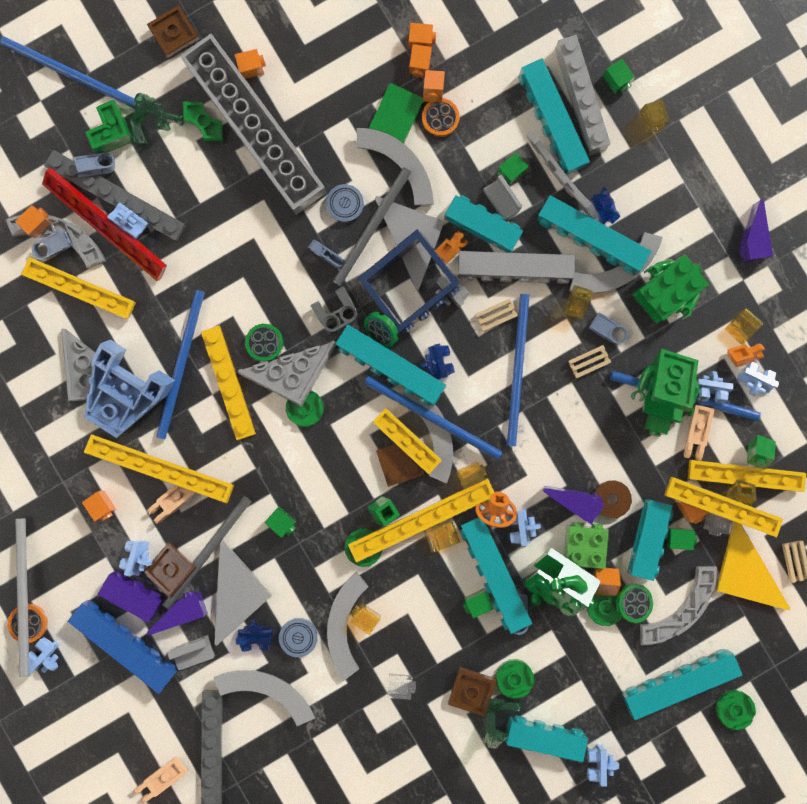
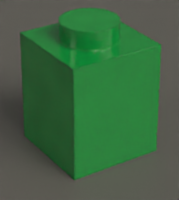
M623 59L608 67L603 74L604 79L615 94L619 91L623 93L628 90L635 78Z
M516 152L498 167L497 176L502 175L510 186L527 171L528 165Z
M649 414L644 429L648 430L650 435L656 437L667 435L671 421Z
M757 435L748 444L747 463L757 468L766 469L775 460L776 441Z
M383 496L367 507L376 523L384 527L400 516L391 500Z
M278 507L264 523L282 538L285 534L289 536L295 530L293 525L296 521L281 507Z
M667 527L669 534L665 540V547L694 550V546L697 543V536L694 530Z
M485 588L464 597L466 602L463 604L467 615L471 614L473 618L494 609Z

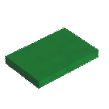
M390 83L369 129L386 133L405 143L424 102L423 98Z

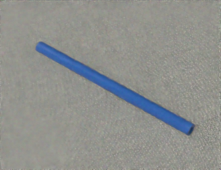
M5 36L1 38L0 44L129 107L136 110L139 109L141 101Z
M195 290L172 376L175 382L167 395L156 438L165 440L205 294V292Z
M520 294L507 446H516L529 294Z
M612 371L610 376L612 381L637 387L640 379ZM711 398L706 401L697 399L695 401L697 405L758 421L761 413L726 402L724 404L716 403L715 399Z
M370 376L367 377L365 385L496 460L500 458L502 451Z

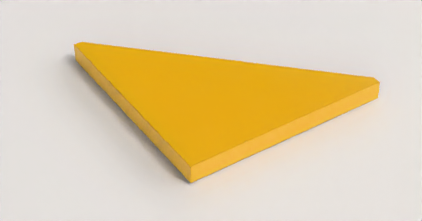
M733 521L716 590L790 611L788 603L742 524Z

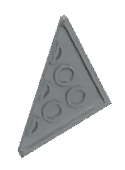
M376 196L375 201L378 207L382 203L383 198ZM394 202L384 216L385 223L396 246L418 229L435 248L444 221ZM421 243L417 244L402 257L416 290H419L431 259V256Z
M63 328L61 332L68 402L87 400V394H89L90 390L89 377L92 375L93 368L91 362L95 352L71 332Z
M332 341L322 346L305 349V351L279 357L276 360L253 365V367L240 369L237 373L302 407L334 351L336 342Z
M224 540L220 542L214 642L216 646L272 596L269 590Z

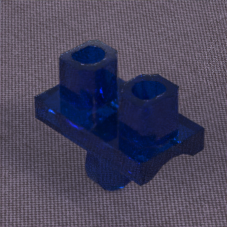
M603 187L599 194H595L590 199L599 215L598 219L603 225L607 221L613 224L620 218V214L614 205L615 202L607 188Z
M440 343L428 347L429 354L425 355L426 362L421 364L422 368L428 367L429 374L434 373V377L438 380L446 378L455 372L452 363H444L443 357L450 356L448 345L440 346Z
M251 620V626H244V629H238L236 645H240L242 652L252 650V644H259V650L261 651L269 650L273 628H264V625H257L256 620Z

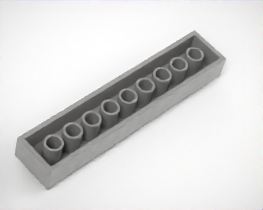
M209 34L180 55L191 74L296 215L326 194L324 185L212 34Z

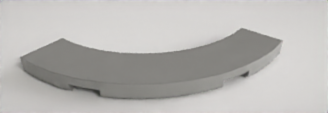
M357 128V148L382 153L391 158L401 169L405 167L412 173L408 180L413 190L414 204L434 205L428 175L417 156L404 143L386 133L367 128Z
M530 131L527 134V139L535 151L543 157L546 166L568 194L578 201L581 209L594 220L599 217L592 203L567 177L542 140L533 131Z
M21 215L5 219L14 238L28 235L15 222ZM50 215L47 217L52 224L41 234L50 235L59 229H64L73 245L72 247L80 255L86 268L90 269L106 262L96 243L84 231L63 219Z
M646 232L643 233L639 244L652 252L639 274L646 269L655 257L663 237ZM621 266L597 274L574 272V279L571 282L569 291L582 294L607 292L627 284L638 275L626 273Z
M403 391L402 395L444 418L436 405L430 404V406H427L419 401L421 397L414 394L411 396ZM421 417L430 432L434 453L442 460L429 476L447 483L453 461L451 434Z
M696 566L692 590L682 606L663 620L640 625L641 645L662 643L676 635L678 636L689 629L700 618L707 608L712 592L715 589L717 578L716 566Z
M357 571L345 582L338 592L328 619L327 639L329 652L333 664L343 681L359 669L347 642V623L350 611L358 597L368 588V585Z
M237 670L213 677L220 696L235 691L259 692L283 705L297 726L315 719L310 706L303 696L290 684L274 675L255 670Z

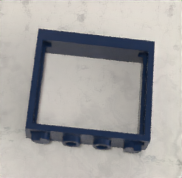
M418 229L358 277L383 313L394 322L398 333H407L413 330L415 323L419 320L422 322L430 316V311L434 308L437 310L445 304L444 300L449 296L454 297L457 295L456 293L460 291L459 288L463 286ZM421 243L451 283L400 323L370 283L417 244Z

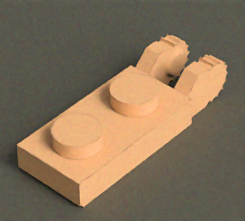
M693 405L694 413L691 415L683 456L689 458L692 453L693 444H696L698 447L695 460L700 461L703 458L705 446H707L714 409Z
M174 485L158 498L157 502L147 512L151 515L162 507L164 511L154 519V522L158 524L195 496L197 492Z
M176 755L147 777L133 791L137 794L145 787H148L150 792L145 794L140 800L144 804L179 780L188 770Z

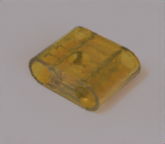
M745 307L729 323L725 330L743 345L762 326L763 322Z
M453 520L424 530L432 553L460 543Z

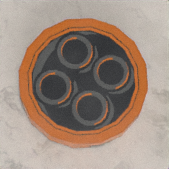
M445 98L442 99V103L429 102L424 107L422 113V124L425 130L436 137H446L452 134L460 120L457 106Z
M28 604L29 643L41 638L48 626V619L43 609L35 604ZM16 608L8 618L7 627L13 639L18 641V611Z

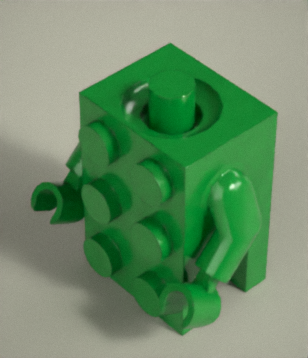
M684 254L675 261L671 259L660 261L646 269L644 273H650V281L632 295L655 324L661 320L664 321L675 311L676 314L681 312L683 315L681 320H684L691 315V311L695 308L700 298L699 292L707 287L709 283L701 275V267L697 263L693 264Z
M661 349L652 363L642 372L637 384L639 388L631 394L632 400L639 393L641 395L639 402L644 400L642 412L681 423L684 411L688 412L687 417L694 413L693 404H695L700 391L696 379L699 360Z
M552 548L535 561L533 566L539 570L523 583L533 592L529 597L530 605H541L542 599L551 605H555L563 614L571 617L585 608L588 610L594 603L592 598L600 584V580Z

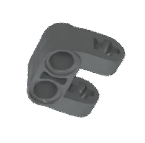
M344 286L335 291L343 307L328 316L319 300L310 305L325 330L331 334L343 330L347 325L356 322L358 318L354 304ZM347 310L354 312L352 319L344 318V313ZM336 320V328L329 329L327 327L328 321Z

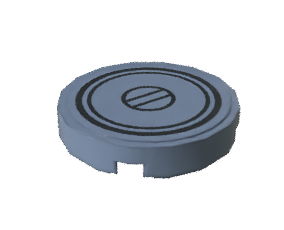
M342 184L334 187L329 192L326 205L333 219L338 222L348 223L359 218L363 212L364 201L362 194L357 188L352 185Z
M294 618L283 625L279 633V643L286 654L292 657H303L314 650L318 633L309 620Z

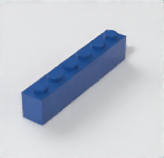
M86 600L81 603L67 622L159 694L177 673L178 670L175 669V665L168 660L162 659L159 652L155 649L147 647L143 639L133 636L125 625H120L114 621L115 618L111 614L104 613L99 609L100 606L96 602Z

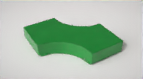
M183 102L184 123L196 126L202 133L204 142H223L222 121L210 117L204 110L202 102Z

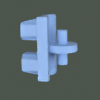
M120 202L114 211L107 216L109 220L135 239L148 226L145 220Z
M753 362L749 363L737 377V380L746 383L745 387L750 388L749 394L755 396L757 393L768 394L773 388H777L779 382L775 381L776 373L766 370L763 374L758 373L759 366Z
M711 371L709 376L703 375L702 379L697 381L700 388L697 400L706 401L710 398V394H715V402L724 404L728 400L729 392L733 390V384L724 383L723 378H719L716 371Z
M526 509L517 511L516 520L511 524H519V531L510 533L511 543L521 544V546H528L530 544L529 530L530 536L534 537L536 536V529L541 528L540 524H535L534 517H528V524ZM508 516V521H510L513 518V516Z
M126 542L124 549L130 552L129 559L123 558L119 565V568L125 571L124 575L128 577L131 575L140 576L141 571H144L146 565H152L153 561L148 559L149 552H147L150 542Z
M45 637L36 643L35 647L41 654L38 657L33 651L29 652L30 675L37 671L42 664L44 666L41 668V671L44 673L48 669L54 671L58 667L55 662L58 656L54 654L50 657V655L58 648L60 643L57 641L52 643Z
M597 744V748L587 749L588 762H597V768L587 769V778L589 781L599 782L601 786H607V769L608 775L613 776V770L619 769V763L613 761V755L611 754L608 755L607 760V750L603 749V744Z

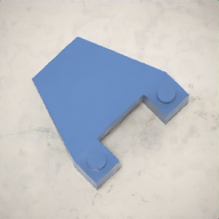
M112 340L100 343L92 358L91 366L93 368L92 375L89 377L90 390L89 394H87L84 418L117 438L168 395L175 380L158 370L149 375L147 381L144 382L119 366L127 349Z

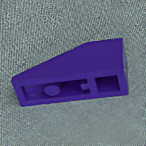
M764 199L753 204L739 249L743 263L766 260L773 256Z
M544 486L542 489L544 493L590 525L604 507L603 498L594 492L591 495L588 492Z
M194 590L182 594L183 597L147 632L148 636L204 617L208 612L201 591L194 593Z

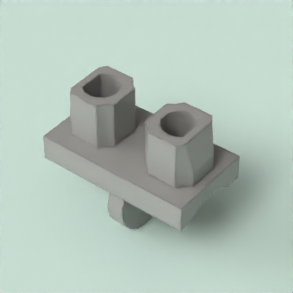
M441 276L437 279V284L442 289L451 283L446 276ZM464 286L456 293L457 295L450 297L458 308L464 304V300L470 294ZM448 298L444 300L447 306L452 304Z

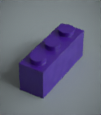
M120 571L110 573L97 594L147 623L154 619L164 601V598L160 597V593L155 590H147L141 582L129 580Z

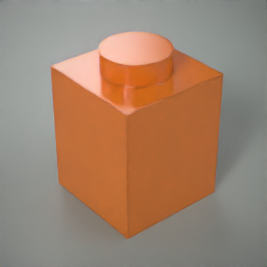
M410 23L409 49H412L413 44L431 47L432 44L436 43V32H433L432 24Z
M413 44L409 74L418 78L425 76V71L429 70L432 47Z
M257 49L235 54L239 72L244 79L264 74L265 60L263 55H259Z
M425 71L423 101L442 103L444 71Z
M32 205L15 221L29 236L35 239L52 224L47 218L49 215L41 207L37 209Z
M104 490L96 492L82 502L94 522L102 520V522L113 516L112 512L116 510Z
M678 500L675 501L688 522L698 523L708 514L705 510Z
M595 568L592 576L600 580L595 594L617 596L621 586L619 569Z

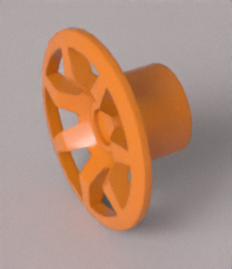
M502 492L491 494L489 502L484 501L476 504L477 516L489 526L497 528L508 527L516 520V507L509 500V497ZM481 504L487 509L480 511L479 505ZM508 505L512 508L513 512L507 509ZM492 514L490 521L486 520L483 516ZM505 515L513 516V518L507 522ZM496 517H499L503 524L494 523Z

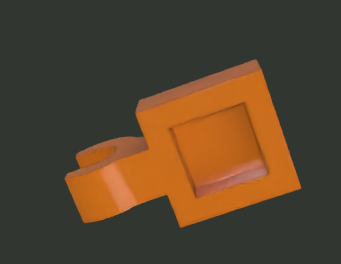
M456 232L450 241L446 239L436 249V252L445 263L448 264L461 251L459 247H465L468 244V240L462 238L464 236L463 233Z
M744 344L728 349L727 355L735 367L754 362V359H762L764 355L761 351H764L765 348L762 344H756L749 348Z

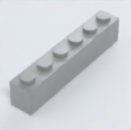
M577 35L560 39L556 44L555 53L587 154L589 156L606 151L611 143Z
M459 251L458 277H462V280L472 281L473 278H481V281H492L494 278L500 279L501 282H511L512 279H519V282L529 283L531 280H538V283H550L551 280L557 281L558 284H568L569 281L574 279L575 255Z

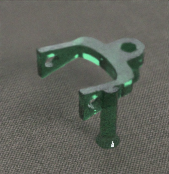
M144 93L136 94L134 98L136 112L130 119L134 144L148 145L140 123L152 112H155L157 129L170 131L171 128L168 121L178 123L179 126L184 125L183 115L177 116L163 112L162 105L158 104L155 98L149 97V95Z
M489 698L486 711V725L483 729V742L488 743L489 748H498L508 737L507 733H503L502 730H495L496 711L506 710L520 713V701L518 703L504 702L503 699Z

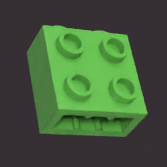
M572 522V525H566L564 557L579 567L605 569L609 530L603 528V524L592 523L591 527L584 526L582 522Z

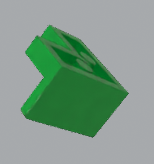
M114 100L96 107L103 125L85 132L92 150L97 154L108 153L134 142L122 110Z

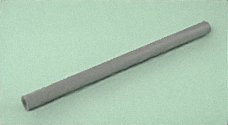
M22 518L15 519L19 677L30 676L26 519Z

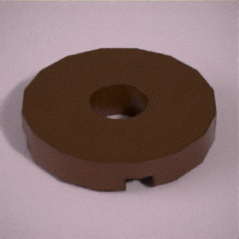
M616 480L600 483L594 493L603 498L604 507L600 512L602 516L619 518L630 509L632 495L629 488L622 482ZM610 494L616 495L617 501L615 504L610 505L607 498Z

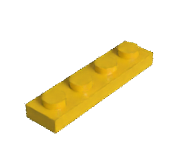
M386 408L373 421L382 432L428 474L442 461Z

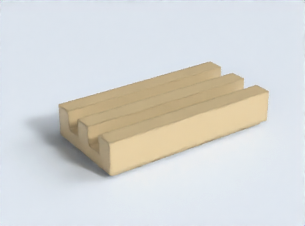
M511 299L475 314L483 332L518 316L511 303ZM508 305V308L481 319V316ZM511 311V315L484 326L483 323Z
M604 345L569 360L568 363L575 378H578L611 363V360L608 358L607 352H605ZM598 351L601 352V355L594 357L586 362H583L577 366H574L573 364L574 362L579 361L587 356H590ZM604 358L605 360L580 373L577 372V369Z
M800 540L782 544L790 582L804 581V579H807V556L804 542ZM789 547H792L794 564L796 566L797 576H795Z

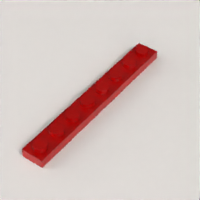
M52 168L45 171L42 185L153 279L158 281L162 278L167 268L163 261L133 236L109 220L107 214Z

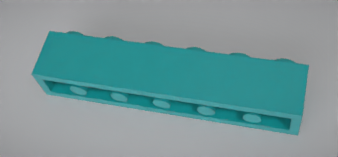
M543 58L521 67L518 75L519 82L527 90V99L529 103H533L535 117L541 121L543 125L542 132L545 137L549 138L551 143V152L556 154L559 160L557 164L566 175L585 168L590 161Z
M551 195L538 215L537 220L540 221L539 223L543 227L553 228L561 237L566 238L567 236L571 238L574 244L589 248L592 254L607 258V262L615 266L617 264L620 265L626 273L631 275L639 274L652 252Z
M350 325L346 326L336 342V345L340 347L338 349L339 352L346 356L349 354L356 357L354 361L362 366L365 364L372 367L370 371L378 376H381V374L387 376V381L394 386L400 384L404 387L403 391L411 396L414 394L421 397L419 401L427 406H430V404L435 406L447 387L443 382Z
M479 517L462 524V529L459 532L463 541L468 540L470 545L467 548L471 558H476L479 564L475 567L480 577L484 575L487 583H484L488 595L493 594L495 601H492L496 612L500 611L503 619L500 621L505 631L509 629L512 634L531 625L532 622L487 525Z
M720 649L715 651L712 656L698 658L695 663L683 664L676 671L664 672L657 679H647L640 686L628 687L621 694L630 715L634 720H637L742 676L734 653L728 649Z

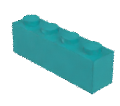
M460 195V197L454 196L444 215V219L506 253L513 251L523 232L519 225L513 222L509 224L499 214L487 212L484 206L470 203V200L463 195Z
M645 499L627 569L628 574L654 581V578L658 576L659 558H662L664 554L663 542L669 534L668 522L672 520L674 513L672 505Z
M516 715L515 717H509L505 742L508 746L583 762L588 738L582 730L577 728L568 730L559 724L550 726L541 720H534L532 722L523 716Z

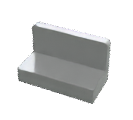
M502 175L498 176L495 182L483 189L499 215L504 218V221L521 210L522 204Z
M208 635L173 647L167 652L170 660L174 658L178 670L215 657Z

